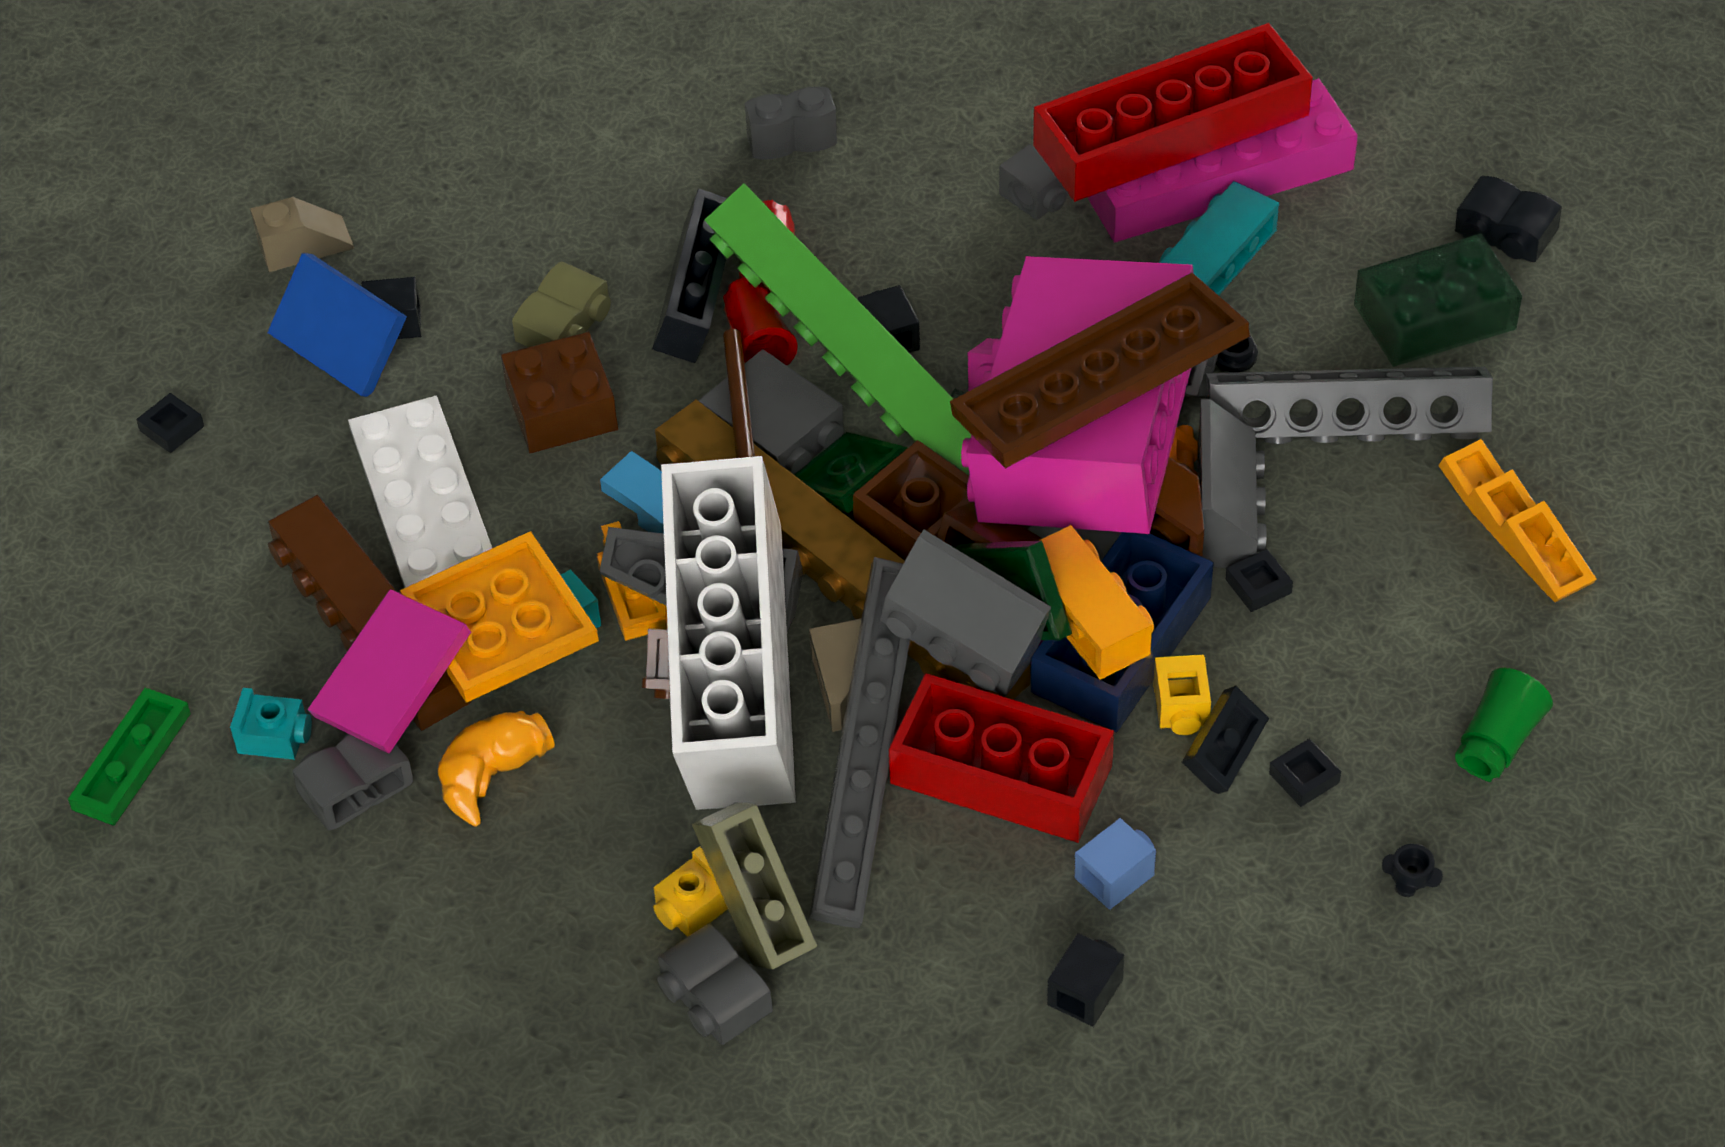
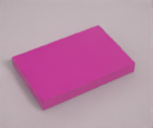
M390 589L308 710L315 718L390 754L471 634V631L465 623Z

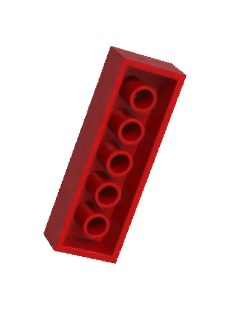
M1266 23L1035 106L1033 146L1073 201L1076 202L1309 116L1313 77L1273 27Z

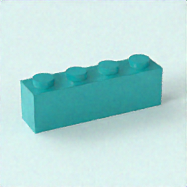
M1233 181L1221 195L1216 194L1212 198L1207 211L1198 221L1193 220L1190 222L1181 240L1173 248L1168 247L1164 251L1159 263L1193 264V274L1217 295H1220L1277 231L1279 202Z

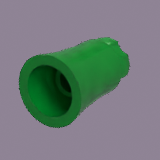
M1512 668L1494 669L1489 675L1476 712L1461 737V745L1455 753V760L1459 767L1487 782H1491L1493 778H1499L1504 769L1510 766L1520 747L1535 726L1552 709L1553 700L1548 690L1538 680L1522 671Z

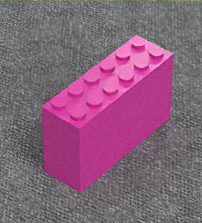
M1026 256L1021 275H1015L1013 278L1011 307L1005 306L1003 310L1001 339L996 338L994 340L992 348L993 366L991 371H985L982 384L1180 278L1193 273V264ZM1191 369L1006 469L972 435L971 438H965L961 449V462L963 467L969 468L967 497L969 502H975L978 522L1065 528L1072 525L1074 529L1150 534Z

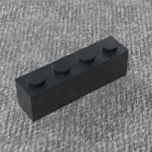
M698 189L684 222L652 350L695 363L710 329L727 259L709 240L715 233L705 222V219L727 199L726 197Z

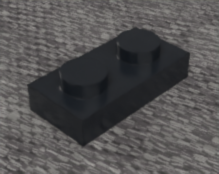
M1237 686L1225 689L1182 760V763L1212 792L1220 794L1228 791L1268 722L1269 717Z

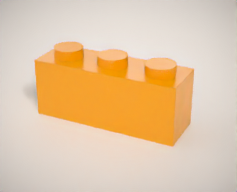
M1072 525L1041 539L1072 634L1067 636V639L1097 677L1101 680L1151 654V637L1154 631L1153 620L1145 607L1142 605L1137 606L1129 597L1120 576L1115 572L1110 573L1103 565L1093 543L1088 539L1083 540Z

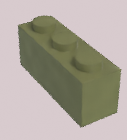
M736 802L692 824L746 952L754 966L773 970L818 947L757 804Z

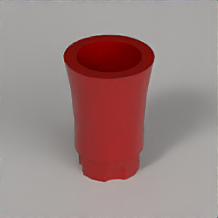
M745 277L735 280L729 284V289L723 295L730 328L741 332L744 362L746 363L764 349L788 366L796 356L798 349L797 340L784 323L780 314L765 299L769 292L762 282L754 288Z

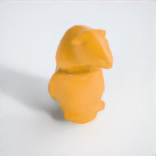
M524 711L500 713L465 727L447 747L437 768L438 777L442 784L443 799L451 811L474 827L481 824L477 801L478 798L486 796L491 776H495L497 771L505 772L518 769L536 755L542 757L547 751L555 747L553 736L543 717L538 712L530 716Z

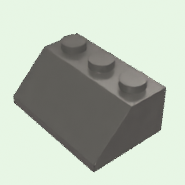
M1201 399L1197 473L1205 529L1202 557L1214 562L1213 567L1226 568L1257 554V552L1266 550V523H1257V515H1265L1266 490L1265 487H1257L1256 479H1264L1265 452L1256 451V434L1253 429L1211 399Z
M923 530L886 595L880 621L885 623L896 636L910 639L927 649L930 655L938 662L945 665L951 664L969 675L972 681L980 688L994 691L1006 697L1031 663V657L1039 647L1051 607L941 539Z

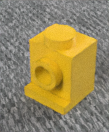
M1205 656L1155 657L1153 687L1160 729L1171 728L1178 735L1196 733L1204 725L1211 711V697ZM1193 677L1192 679L1168 680L1169 678Z
M700 846L692 851L693 858L653 887L656 902L653 908L658 919L670 930L678 927L687 937L708 923H711L728 910Z

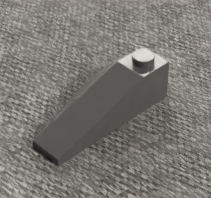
M608 527L599 570L600 574L667 606L664 534ZM782 548L788 632L796 614L803 569L798 550Z

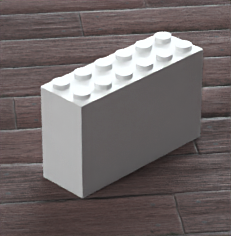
M755 456L661 465L673 756L696 810L726 808L736 802L757 804V806L796 803L782 531L763 457Z

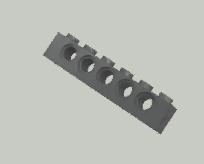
M1485 366L1206 373V399H1211L1253 429L1256 438H1264L1265 442L1271 444L1289 443L1292 441V437H1310V440L1314 442L1330 443L1338 441L1339 436L1357 435L1358 440L1367 442L1382 441L1385 439V435L1404 434L1403 437L1405 439L1416 441L1431 439L1432 434L1450 433V437L1455 439H1474L1478 437V432H1492L1493 377ZM1449 396L1453 398L1452 405L1446 412L1436 414L1430 411L1431 404L1438 397ZM1402 397L1406 399V405L1400 413L1388 415L1383 412L1386 402L1391 398ZM1354 398L1360 401L1359 408L1352 415L1342 416L1336 413L1338 405L1343 400ZM1307 399L1313 402V408L1306 416L1295 417L1290 414V408L1296 401ZM1259 400L1267 404L1265 412L1257 418H1248L1243 415L1244 407L1251 401Z

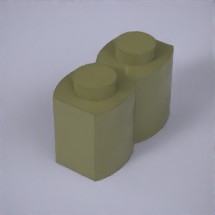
M559 262L548 272L538 290L532 293L516 312L512 320L515 341L527 347H532L585 333L595 321H603L610 310L611 299L608 294L607 281L565 262Z

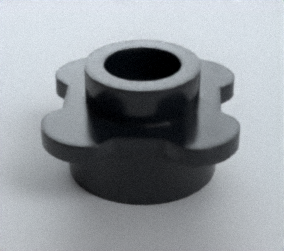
M1419 844L1403 845L1396 850L1394 855L1389 854L1382 861V870L1392 876L1396 883V892L1404 897H1412L1415 895L1416 890L1426 886L1437 887L1441 884L1443 878L1442 871L1434 867L1435 860L1432 853L1426 847ZM1414 868L1417 872L1412 874L1408 872V869Z

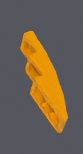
M1482 439L1441 460L1438 465L1465 505L1555 603L1593 584L1597 580L1546 502L1542 501L1536 504L1513 469L1504 473Z

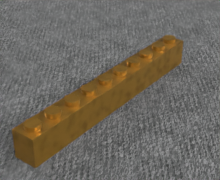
M697 399L655 429L656 456L660 465L736 458L733 427ZM754 444L755 456L763 457L780 519L782 548L798 550L803 575L807 574L816 581L820 591L828 600L832 602L840 600L851 609L855 619L862 618L869 574L874 557L902 564L905 561ZM910 640L908 655L919 663L924 674L928 673L987 691L977 686L969 675L951 664L945 665L938 662L930 655L927 649ZM1030 664L1006 698L1014 699L1030 686ZM987 691V692H990V693L999 695L998 693H996V692H994V691Z

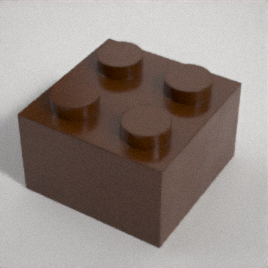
M590 332L501 354L506 389L529 453L618 430L614 395Z

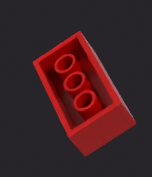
M925 673L889 747L890 784L1079 843L1112 768L1114 730Z

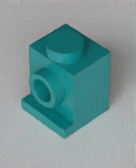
M243 688L230 729L238 754L295 760L300 743L307 744L310 739L312 719L310 714H305L301 699L255 695L252 688Z

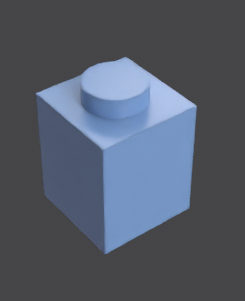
M1119 818L1075 852L1074 878L1110 910L1154 876L1156 849L1144 832L1138 829L1133 830Z

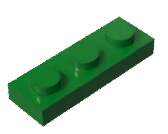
M145 687L69 796L68 801L71 810L115 826L190 716L188 703Z

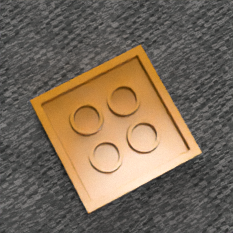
M531 531L400 590L402 595L465 623L470 629L471 634L446 669V672L466 703L599 641L597 628Z

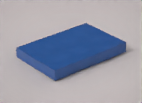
M302 253L267 333L360 396L368 397L373 393L407 316L313 254Z

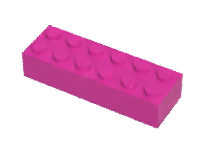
M1316 79L1312 80L1309 116L1087 198L1115 243L1202 216L1207 211L1212 198L1216 194L1221 195L1233 181L1260 194L1269 196L1354 170L1358 135L1321 80Z

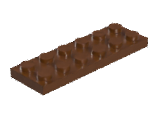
M1190 273L951 400L952 416L1006 469L1250 337L1249 322L1195 274Z

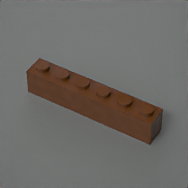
M316 495L268 521L273 541L268 543V547L274 560L281 568L289 565L294 571L292 572V578L300 593L305 598L313 595L318 601L316 602V608L324 623L329 628L337 625L342 631L340 637L348 651L389 590L397 591L320 497ZM445 671L413 718V721L423 731L467 706L471 701L465 702Z

